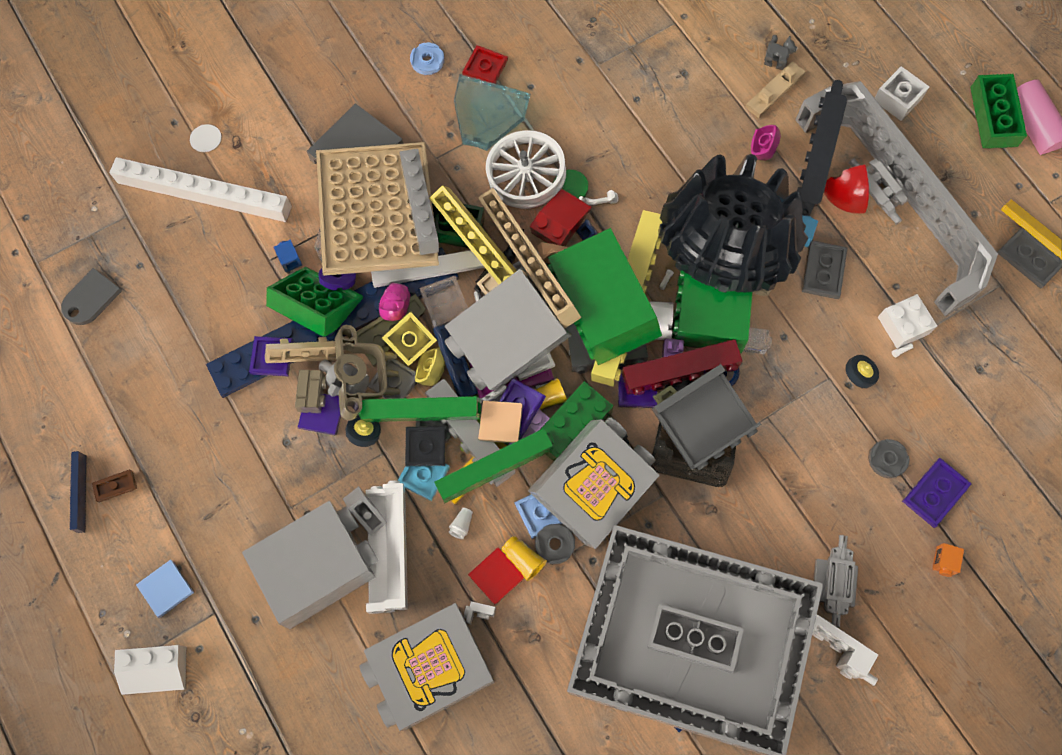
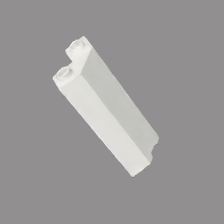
M388 481V484H383V487L373 486L370 490H366L367 497L387 522L373 535H370L368 532V543L378 559L376 563L370 566L375 578L369 581V603H366V612L369 614L395 612V610L408 609L405 486L400 481Z

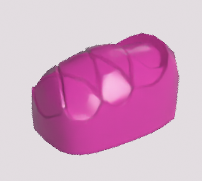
M768 125L755 130L751 143V153L758 160H769L774 156L781 138L779 128L776 125Z
M391 283L387 287L379 303V314L383 319L396 321L405 317L410 302L408 288L400 283Z

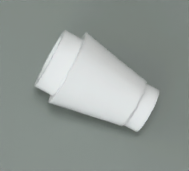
M462 508L449 526V534L458 539H464V536L468 534L473 512L467 508Z

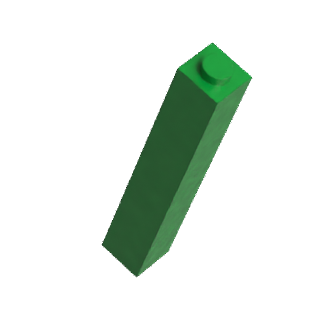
M477 396L362 400V409L359 412L361 420L366 422L481 419V399Z
M543 428L434 481L445 504L553 451L552 444L555 443L550 432L546 433Z

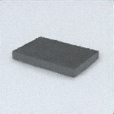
M1022 227L997 252L1040 289L1062 268V259Z
M812 240L808 249L802 292L839 300L848 247Z

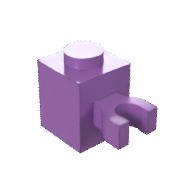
M664 339L662 357L683 353L684 340Z

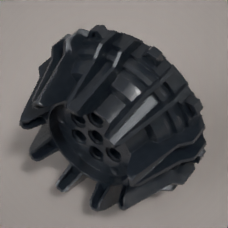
M721 154L714 156L702 170H696L678 191L668 194L667 201L664 203L660 215L662 224L659 226L658 235L662 237L661 242L666 246L667 254L675 260V267L679 271L688 273L695 280L707 286L715 287L718 291L725 293L727 291L745 293L763 289L766 291L773 290L777 282H785L789 274L795 273L801 260V256L798 253L803 251L808 240V236L804 233L806 225L802 219L801 193L795 191L789 195V176L787 171L783 168L777 169L766 184L754 179L757 157L753 154L746 155L732 175H726L725 157Z

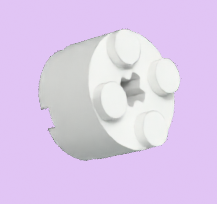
M650 301L649 303L657 316L662 336L655 340L671 339L673 302Z

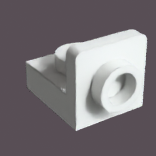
M471 601L470 606H466L464 612L466 623L472 624L474 613H477L479 618L489 620V616L494 617L496 608Z

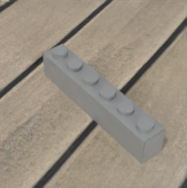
M418 149L400 151L401 166L420 255L439 252L438 237Z
M445 379L425 392L427 398L458 397ZM476 419L440 420L443 424L447 423L449 425V432L453 438H459L462 442L460 446L466 454L470 452L474 458L472 462L500 450L494 442L479 441L480 424ZM515 469L488 483L490 485L494 483L498 487L515 474Z

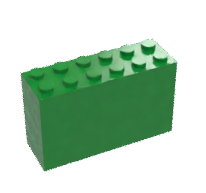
M611 228L548 257L551 263L548 265L549 270L581 316L574 324L591 360L595 359L598 365L662 336L657 316Z
M680 271L677 280L678 292H676L675 303L677 304L673 315V321L675 322L674 327H672V338L684 340V346L703 348L736 339L740 354H742L749 340L753 292H721L715 287L707 286L695 280L688 273Z

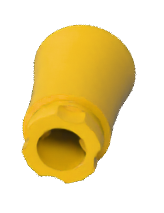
M558 377L535 389L546 396L539 410L565 403L567 400Z
M512 536L501 549L506 554V557L522 573L526 581L533 579L547 562V560L535 553L516 536Z

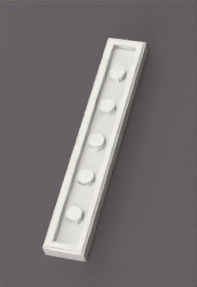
M469 250L438 256V266L371 271L373 286L376 288L387 286L391 283H403L481 269L484 266L475 254Z

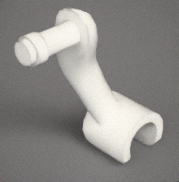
M610 190L605 198L589 199L580 196L579 200L588 205H597L607 202L615 204L619 198L617 193Z

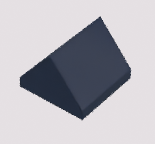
M588 219L576 231L582 240L598 234Z

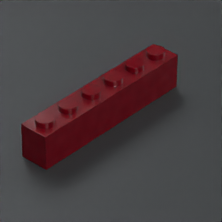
M735 339L623 367L621 374L627 394L636 396L643 394L646 390L652 389L657 391L666 385L677 386L683 383L682 381H695L720 364L725 371L733 372L738 369L743 360Z

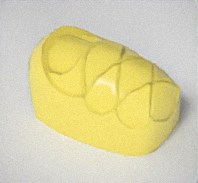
M439 347L421 354L415 375L417 383L423 386H434L440 380L444 372L445 361Z

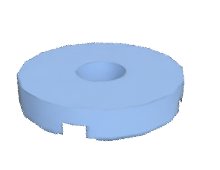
M421 43L416 49L412 50L410 62L413 69L419 74L432 75L443 67L444 53L434 43ZM426 56L431 57V59L428 61L423 60V58Z

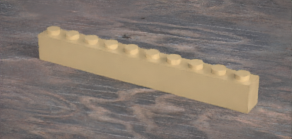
M494 188L478 197L564 329L579 320L581 316Z

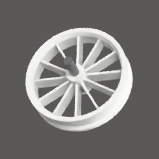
M518 131L503 137L493 146L486 160V174L490 188H494L503 203L511 207L528 209L548 203L562 189L566 179L565 158L561 147L553 138L537 131ZM529 144L528 152L524 150L520 152L517 145ZM533 144L542 145L543 147L530 159ZM515 147L520 160L518 161L505 151ZM548 149L555 154L553 156L539 160L547 152ZM502 156L512 164L496 163V161ZM557 161L560 163V169L544 167ZM493 170L510 171L493 178ZM539 174L557 176V178L551 183ZM514 178L504 190L497 185ZM535 178L548 188L538 193L533 179ZM521 180L519 196L509 194ZM530 181L535 195L523 196L525 183Z

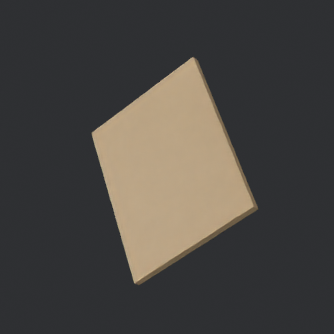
M425 142L316 150L322 269L324 276L439 265L438 252L420 255L400 159V151L418 149L430 198L431 190ZM429 199L430 205H431L432 214H433L432 201Z

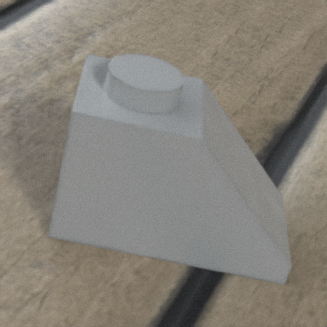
M359 486L343 498L347 508L370 535H373L387 523Z

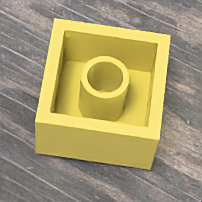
M411 312L382 337L407 366L411 365L437 341Z

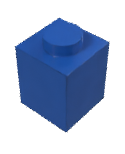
M291 239L282 241L274 246L285 272L302 266Z

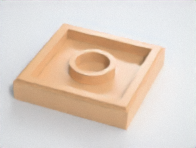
M483 400L479 441L502 443L519 441L522 403Z

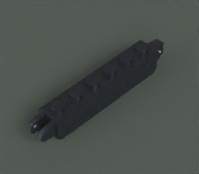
M841 80L833 81L830 92H826L825 97H821L818 108L822 109L820 115H816L814 126H817L816 133L811 134L809 144H812L811 151H807L804 161L808 162L807 168L802 169L800 180H803L802 187L797 188V192L801 193L803 216H810L814 206L816 207L822 201L848 100L845 95H841L844 84Z

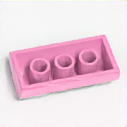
M1032 80L1017 87L1026 132L1039 154L1043 155L1062 148V116L1040 80Z

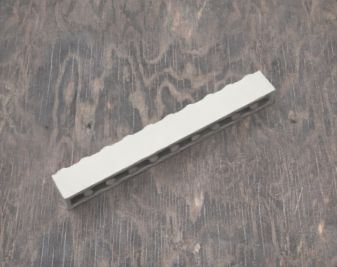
M117 157L109 172L118 184L283 222L287 221L292 208L287 196Z

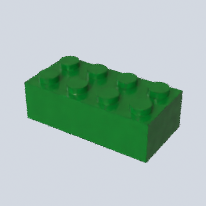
M1014 74L978 75L970 89L982 149L1018 147L1027 137Z
M584 381L541 428H544L546 433L550 432L555 442L552 444L553 451L546 455L555 461L591 420L605 421L612 413L614 405Z

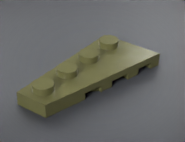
M415 294L410 297L406 315L411 312L419 319L426 312V308ZM379 317L356 332L357 343L377 344L384 352H389L391 348L382 337L400 320L389 321ZM365 354L375 367L377 365L376 358L371 354Z

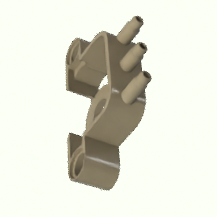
M351 325L342 326L335 337L337 361L334 364V373L338 380L342 382V387L339 390L340 414L343 419L350 421L355 419L361 411L362 400L380 399L383 395H399L401 391L396 388H387V377H398L399 372L386 370L385 360L397 359V354L384 352L377 344L357 343L355 328ZM343 350H349L351 353L371 354L376 358L379 393L358 392L356 394H349L346 392V384L356 385L360 383L366 376L367 368L360 357L354 354H344ZM346 363L354 364L357 367V374L354 376L347 375L343 370V365ZM347 406L352 407L355 412L350 411Z

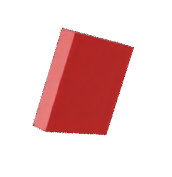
M476 45L462 74L494 87L508 61V56Z
M496 548L468 574L494 605L500 602L525 579L522 573L499 548Z

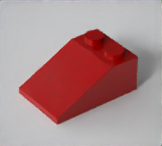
M561 189L529 226L531 233L546 243L566 246L592 207Z

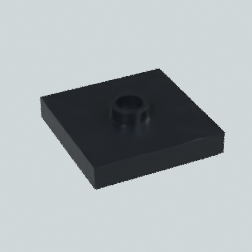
M445 426L406 427V467L445 466Z

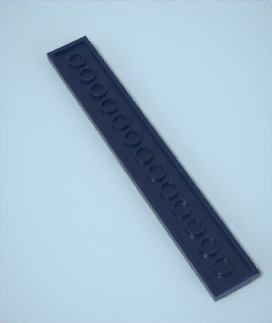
M440 247L438 256L446 255L443 248ZM457 273L400 284L408 288L410 297L416 294L421 299L458 280L459 276ZM372 281L354 290L361 294L363 299L339 328L326 336L327 341H335L337 333L344 325H351L357 331L381 317L379 314V303L389 285L374 288ZM291 321L261 337L292 338L294 343L318 342V338L323 336L295 321ZM254 340L206 364L222 398L268 376L252 375L249 373Z

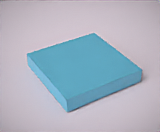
M445 463V466H405L397 481L403 483L406 489L432 501L438 491L434 481L445 477L450 469V465Z

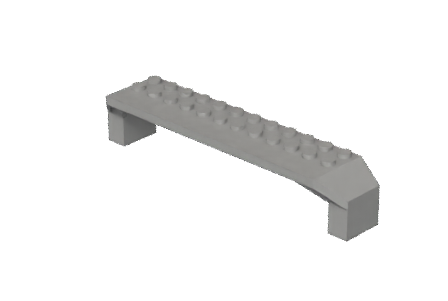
M861 81L843 84L841 95H845L848 100L841 126L851 128L873 158L881 161L883 165L887 164L890 167L893 178H898L903 184V193L907 197L908 203L958 265L956 282L948 286L934 301L944 316H947L971 302L987 286L998 253ZM831 86L803 101L796 121L805 133L817 127L814 126L816 115L821 113L822 108H818L820 99L825 97L826 92H830Z

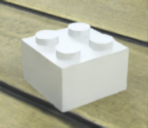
M901 66L879 88L875 100L881 107L902 121L923 99L929 86Z
M918 294L885 308L878 316L897 349L929 335L937 327Z

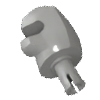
M324 359L319 364V370L327 374L328 394L333 397L339 395L342 382L335 376L334 364ZM349 363L343 365V370L347 375L354 376L357 374V369ZM366 374L364 379L356 385L346 384V392L349 394L365 393L369 385V376Z

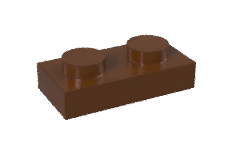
M130 469L92 483L95 499L99 503L137 489L133 471Z

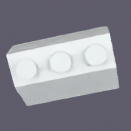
M172 645L115 650L114 673L121 695L185 690L186 647Z

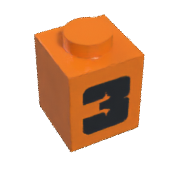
M945 543L937 546L932 570L939 571L940 575L952 577V575L960 573L964 549Z

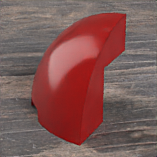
M865 164L846 169L840 176L830 177L827 180L824 195L834 206L849 213H866L869 201V182Z

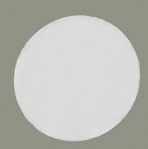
M209 124L195 128L190 135L191 146L199 152L212 151L221 142L219 129Z

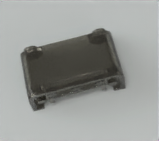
M659 421L651 453L656 461L651 467L660 474L714 487H723L727 484L734 466L736 446L734 448L730 446L725 448V453L717 459L711 457L707 460L709 464L700 470L697 467L691 469Z

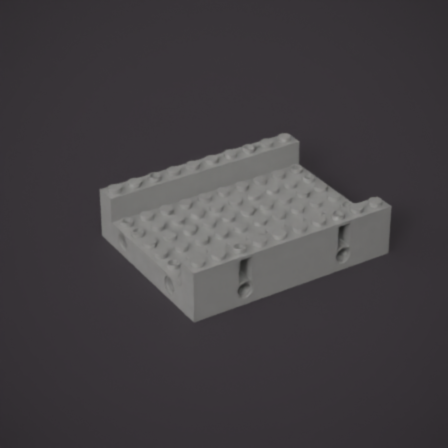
M614 525L567 692L583 699L758 754L786 755L823 584Z

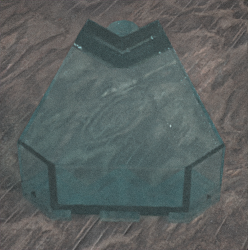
M459 74L454 105L462 144L487 151L524 121L531 93Z

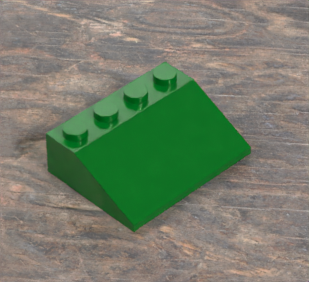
M306 266L267 287V307L323 337L337 330L363 299L361 294L351 289L342 290V288H337V290L325 288L319 282V273Z

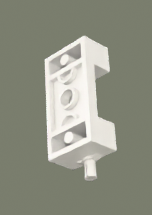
M816 615L812 635L821 641L824 639L829 642L830 647L839 653L844 652L836 665L841 670L840 673L848 679H864L874 686L878 678L870 674L869 671L878 654L824 618Z

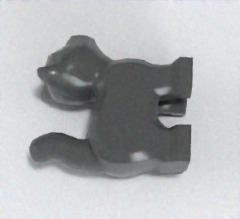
M773 35L766 50L764 65L772 67V61L774 60L777 61L776 69L783 70L786 67L790 54L797 51V46L791 40V36L781 46L777 44V35Z

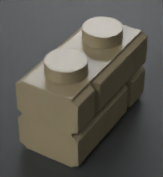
M299 370L295 408L298 412L321 413L322 407H325L326 397L323 395V391L327 389L328 384L321 370Z

